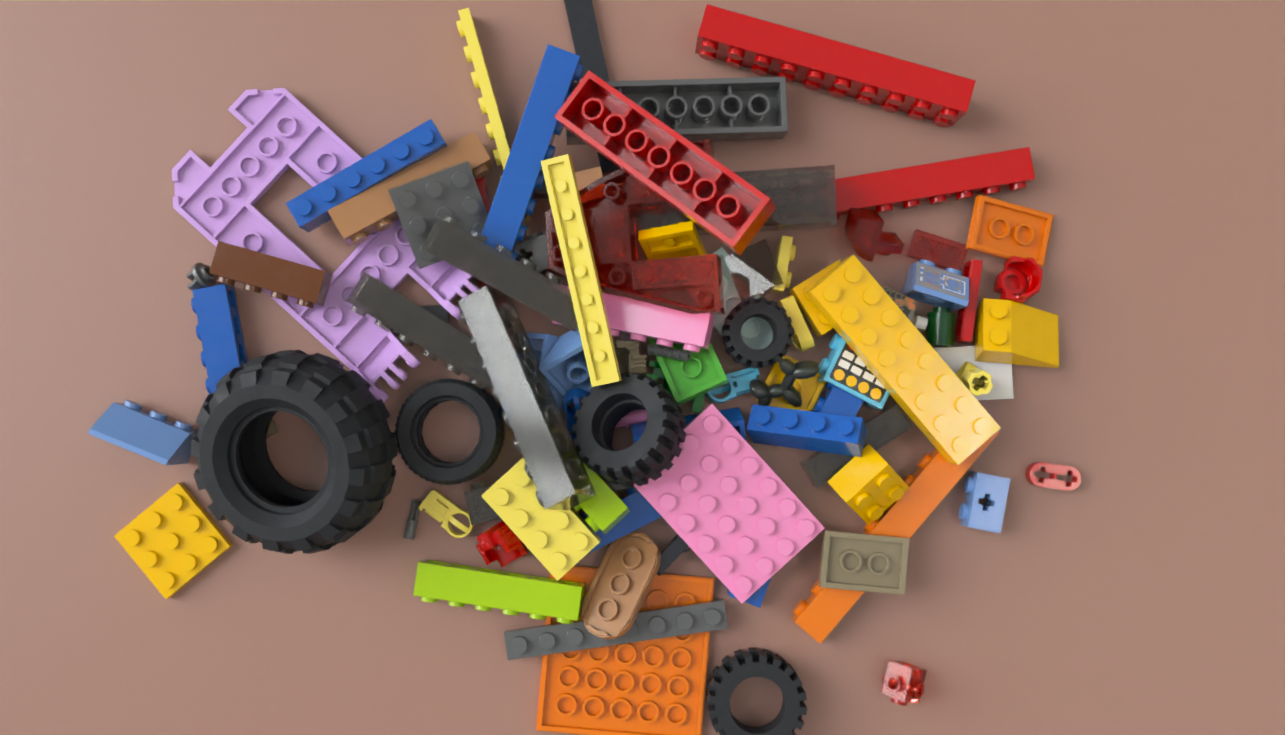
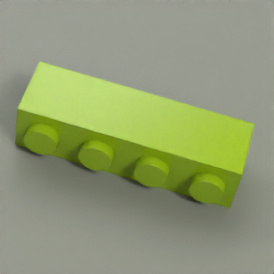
M553 426L527 448L533 454L529 458L530 461L540 471L545 468L551 474L548 478L550 483L558 491L563 488L570 495L566 500L577 512L582 508L588 515L585 521L595 532L601 529L606 534L630 512L629 508L598 474L589 469L580 460L578 453Z

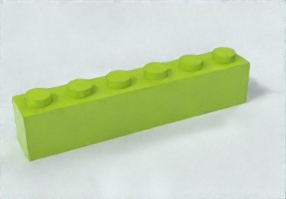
M424 559L418 562L413 595L422 597L421 601L437 603L438 599L449 601L448 605L455 607H464L466 603L476 605L475 609L481 611H492V608L503 609L502 613L507 615H519V612L530 613L529 617L533 619L545 620L546 616L556 617L559 623L573 624L574 620L578 621L581 617V606L584 600L586 583L560 579L557 581L547 577Z

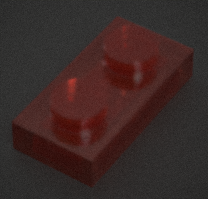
M916 229L906 257L919 261L921 259L934 262L937 267L944 269L953 268L961 271L967 249H965V244Z

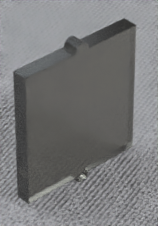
M765 239L746 247L741 255L735 252L724 257L741 301L759 294L765 295L766 291L784 284Z

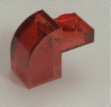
M850 208L845 224V234L861 258L872 262L875 252L885 256L890 255V253L901 254L904 244L895 232L882 231L884 221L876 210Z

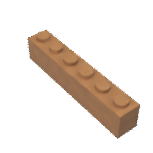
M474 131L329 209L328 213L348 246L351 244L358 245L366 241L371 233L377 230L379 232L387 230L393 225V221L399 219L388 189L463 161H468L473 176L479 179L489 173V169L492 168V161Z

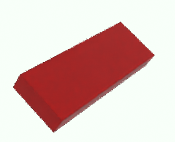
M972 259L964 265L963 276L969 278V302L967 307L958 310L954 339L956 343L965 344L972 342L983 260Z

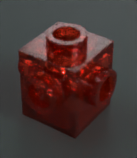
M889 660L887 670L882 678L883 686L881 693L890 696V701L898 705L907 706L908 702L919 703L925 689L924 680L927 670L905 661Z

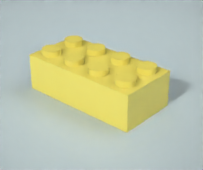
M527 456L523 457L481 495L557 581L601 541L597 533Z

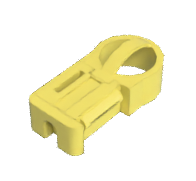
M791 295L778 302L779 307H783L786 310L785 314L787 317H790L792 320L790 324L791 328H794V334L791 340L793 338L795 342H792L794 347L801 352L815 347L812 335L794 296Z
M438 490L430 491L419 506L420 511L426 509L425 512L439 523L443 522L441 527L455 538L467 536L474 528V518L471 513L462 509ZM457 513L466 515L469 519L470 527L468 528L460 523L453 515ZM450 522L465 533L462 534L455 532L452 529Z

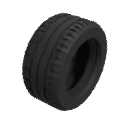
M439 379L426 383V385H422L414 393L410 394L398 412L399 416H397V423L395 424L398 452L402 455L401 458L405 461L406 466L408 465L411 471L428 482L453 485L470 481L486 472L502 450L501 447H503V440L505 438V425L501 410H499V406L492 399L491 395L473 383L458 379ZM450 400L459 401L468 406L477 417L480 427L479 441L473 452L462 461L455 463L442 461L433 456L425 446L422 435L423 423L429 411L439 403Z

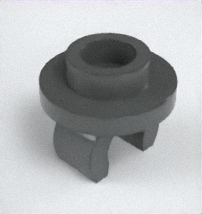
M196 263L192 267V271L187 274V278L192 280L187 285V288L195 290L214 286L216 275L209 273L210 266Z

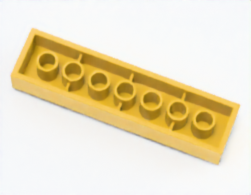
M855 255L845 258L805 293L948 463L959 465L1001 428Z

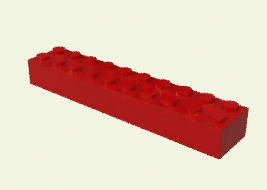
M708 4L706 5L697 36L695 53L700 54L699 56L705 60H722L730 67L741 68L743 66L752 69L753 73L762 76L771 74L778 77H786V83L795 81L802 83L805 88L810 90H819L820 88L830 91L829 93L835 97L855 98L857 103L863 105H871L873 103L882 106L881 108L887 112L895 113L901 111L908 113V117L916 120L929 119L940 127L953 126L967 113L976 80Z

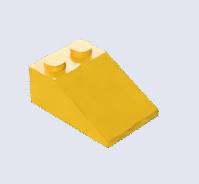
M983 298L976 308L975 361L1058 368V315L1011 300Z

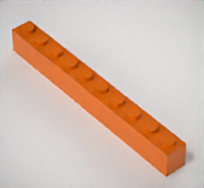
M999 431L959 465L948 463L936 448L930 454H924L917 462L919 468L913 475L908 474L903 479L910 488L900 500L888 507L879 519L874 520L870 525L865 523L863 527L865 531L863 533L907 537L910 539L999 434ZM818 579L811 587L810 591L812 594L807 600L802 599L792 611L794 615L791 618L821 644L865 591L823 588L819 586Z

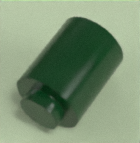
M933 307V312H927L926 340L932 347H953L955 313H950V308Z

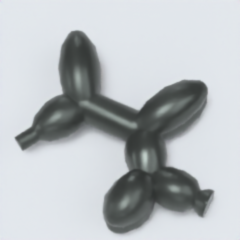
M777 355L775 360L779 362L780 369L785 373L782 383L773 384L768 387L764 381L753 379L749 383L750 392L754 397L758 398L757 405L769 406L772 398L783 396L788 404L794 407H801L802 397L793 384L796 379H808L819 373L818 363L812 360H804L794 364L791 360L783 359Z

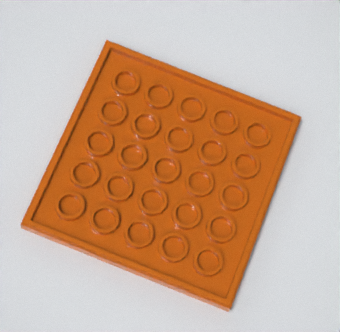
M574 565L560 580L586 583L585 597L599 567ZM662 573L660 576L656 574L640 611L713 601L715 578ZM546 616L545 625L559 623L556 617ZM710 631L543 655L536 731L582 735H702Z

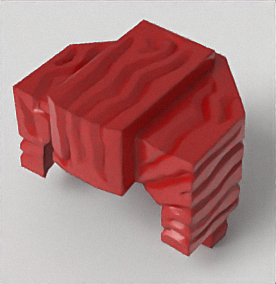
M1011 256L1009 260L1004 262L1003 271L995 277V288L993 290L1000 293V300H1011L1022 304L1041 289L1043 270L1033 258Z
M504 521L497 523L475 537L479 543L475 547L484 558V561H486V565L498 561L500 566L504 567L529 552L525 544Z

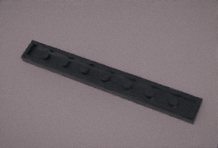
M564 0L575 54L581 57V65H584L581 80L589 70L603 81H609L592 1ZM597 152L602 174L622 170Z

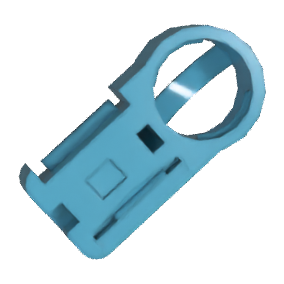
M751 367L725 374L729 382L727 386L711 390L706 393V396L713 403L723 404L728 400L735 399L737 396L751 393L749 383L753 379H759L760 373L758 368ZM729 391V394L722 399L712 396Z

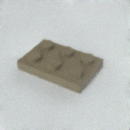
M823 530L819 586L823 588L905 595L909 538Z

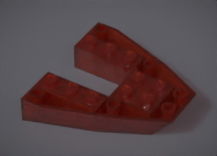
M710 139L690 141L714 158V146ZM622 169L594 181L579 191L601 291L690 314H725L721 258L717 254L638 261L635 210L673 206ZM552 209L545 212L548 269L567 276Z

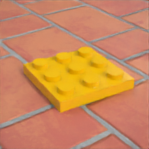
M182 482L177 483L114 535L165 599L171 598L233 546L232 542Z

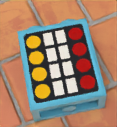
M836 333L829 344L831 351L828 358H823L818 366L820 374L817 381L821 383L828 382L865 401V405L874 410L882 409L889 396V392L843 338Z

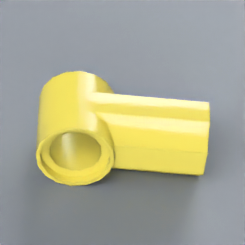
M968 361L956 373V376L967 389L976 396L984 393L988 394L993 387L991 375Z

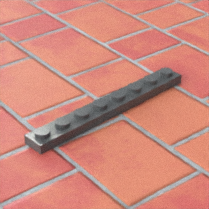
M720 599L639 611L629 631L616 639H601L593 635L585 627L583 619L574 621L573 624L554 623L506 630L504 637L507 659L514 660L728 629L724 600Z

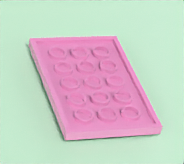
M711 403L682 429L686 433L685 442H680L679 447L682 451L679 457L675 456L671 461L674 465L669 470L664 469L661 472L662 476L654 481L649 478L648 484L638 486L634 483V487L742 604L825 528Z

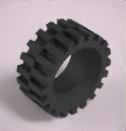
M756 647L748 648L749 652L742 653V650L739 649L734 651V657L730 659L728 656L722 659L723 664L720 668L718 666L712 671L713 678L712 680L709 679L707 683L708 693H706V702L716 733L719 732L720 735H796L794 730L796 728L802 729L804 722L801 717L807 714V706L804 703V700H807L806 692L802 687L803 684L792 666L786 663L779 654L775 656L770 650L764 648L763 652L757 651ZM751 677H764L772 680L780 687L783 696L782 707L776 718L770 723L758 727L747 726L739 722L732 715L729 705L732 692L736 686Z

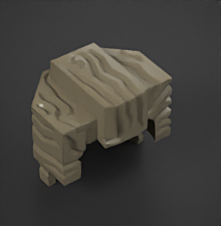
M617 340V343H613L620 373L627 372L630 376L634 372L642 375L646 374L647 357L646 355H639V341Z

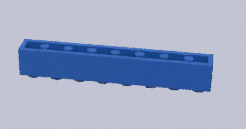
M549 44L547 45L472 261L502 272H507L509 267L514 268L519 254L515 252L518 241L523 242L528 226L524 225L527 214L532 216L537 204V200L533 199L536 189H542L545 181L541 161L553 158L556 146L552 145L555 135L560 136L564 127L554 116L571 95L574 81L579 82L583 74L584 65H581L582 60L579 55Z

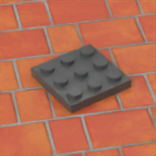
M463 161L388 189L419 269L477 247L488 213L468 161Z

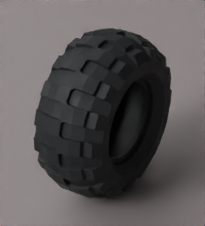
M301 350L279 351L251 359L247 363L233 368L219 380L215 386L217 390L209 394L205 399L196 423L200 425L199 429L195 430L193 438H191V456L197 457L198 468L193 475L198 490L205 489L212 501L207 507L218 521L227 520L234 527L232 534L245 542H260L263 549L285 554L303 551V553L312 554L329 550L336 544L347 541L371 523L382 510L383 500L391 493L396 470L392 462L393 458L398 454L396 434L390 431L387 421L390 414L383 400L377 401L369 390L371 385L356 371L351 370L348 372L343 369V364H340V361L320 353L309 355ZM277 411L289 412L299 416L308 422L320 436L328 460L327 475L321 490H306L296 487L286 481L274 468L267 451L266 439L269 424Z

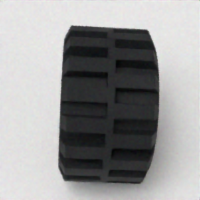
M762 297L759 299L750 298L737 304L725 318L722 327V343L726 347L725 351L727 354H730L733 358L732 360L736 363H740L747 368H762L775 364L777 362L775 357L777 355L781 358L784 357L793 342L791 337L794 334V328H791L790 323L792 320L785 314L786 310L783 307L780 308L777 302L773 300L768 301ZM750 318H762L772 328L773 339L764 349H751L742 340L741 328Z

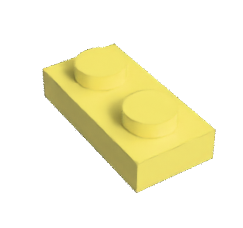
M782 235L779 239L771 293L782 294L785 288L790 287L792 272H788L789 261H794L796 245H792L793 237Z

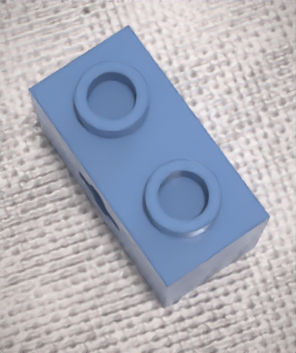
M970 471V475L964 481L966 497L965 502L959 508L960 525L1001 533L1011 479ZM979 498L987 499L986 505L979 504Z

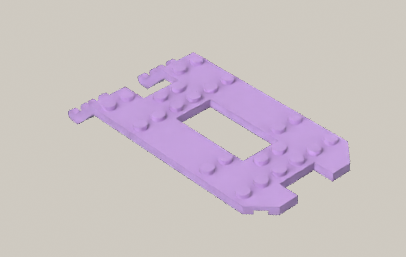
M273 88V90L262 91L258 89L245 90L229 107L228 111L240 120L247 129L211 167L194 151H188L172 169V181L174 182L175 189L173 208L216 247L218 241L325 271L255 208L254 205L289 167L314 187L362 158L285 88ZM399 219L393 221V225L387 230L381 232L377 230L368 235L369 238L361 243L333 273L324 306L314 304V308H309L297 304V298L288 296L287 301L271 297L350 370H354L371 385L369 390L377 400L382 399L384 403L389 399V394L380 389L377 383L384 378L393 389L400 387V383L388 371L392 370L403 381L408 378V374L395 363L402 357L413 369H416L421 364V361L410 352L402 341L373 315L408 275L414 278L458 321L464 317V312L452 303L458 294L470 307H473L476 302L463 291L465 287H468L479 298L484 295V292L470 281L478 274L488 286H492L496 282V279L479 263L472 261L473 258L466 252L419 269ZM263 289L269 296L271 295L272 291Z

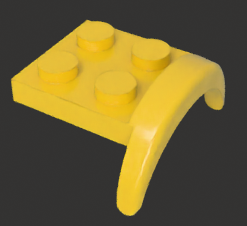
M693 221L679 222L673 225L638 231V240L653 268L646 279L647 289L643 293L645 297L650 295L654 286L662 278L672 272L686 268L707 270L716 276L719 284L723 283L720 270L713 259L708 256Z

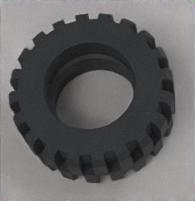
M625 372L620 373L621 381L592 387L590 389L592 391L588 397H583L580 402L583 405L580 410H576L574 416L577 422L572 425V434L577 437L573 439L575 450L578 451L580 460L589 469L615 485L620 484L623 487H632L634 483L642 486L649 483V478L654 481L662 476L661 472L664 469L669 470L674 465L671 461L675 456L679 457L682 451L679 447L680 442H685L686 433L682 428H685L686 421L682 415L680 404L659 383L649 376L645 377L640 373L634 372L630 376ZM646 409L647 423L639 440L627 449L613 451L612 435L617 423L626 414L634 410Z

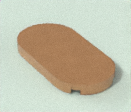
M633 531L611 542L581 606L584 625L593 635L601 639H616L624 635L632 627L660 567L661 555L659 548L648 535Z

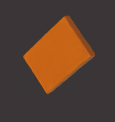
M978 195L975 198L965 249L1009 260L1011 256L1033 258L1042 268L1044 266L1054 215Z

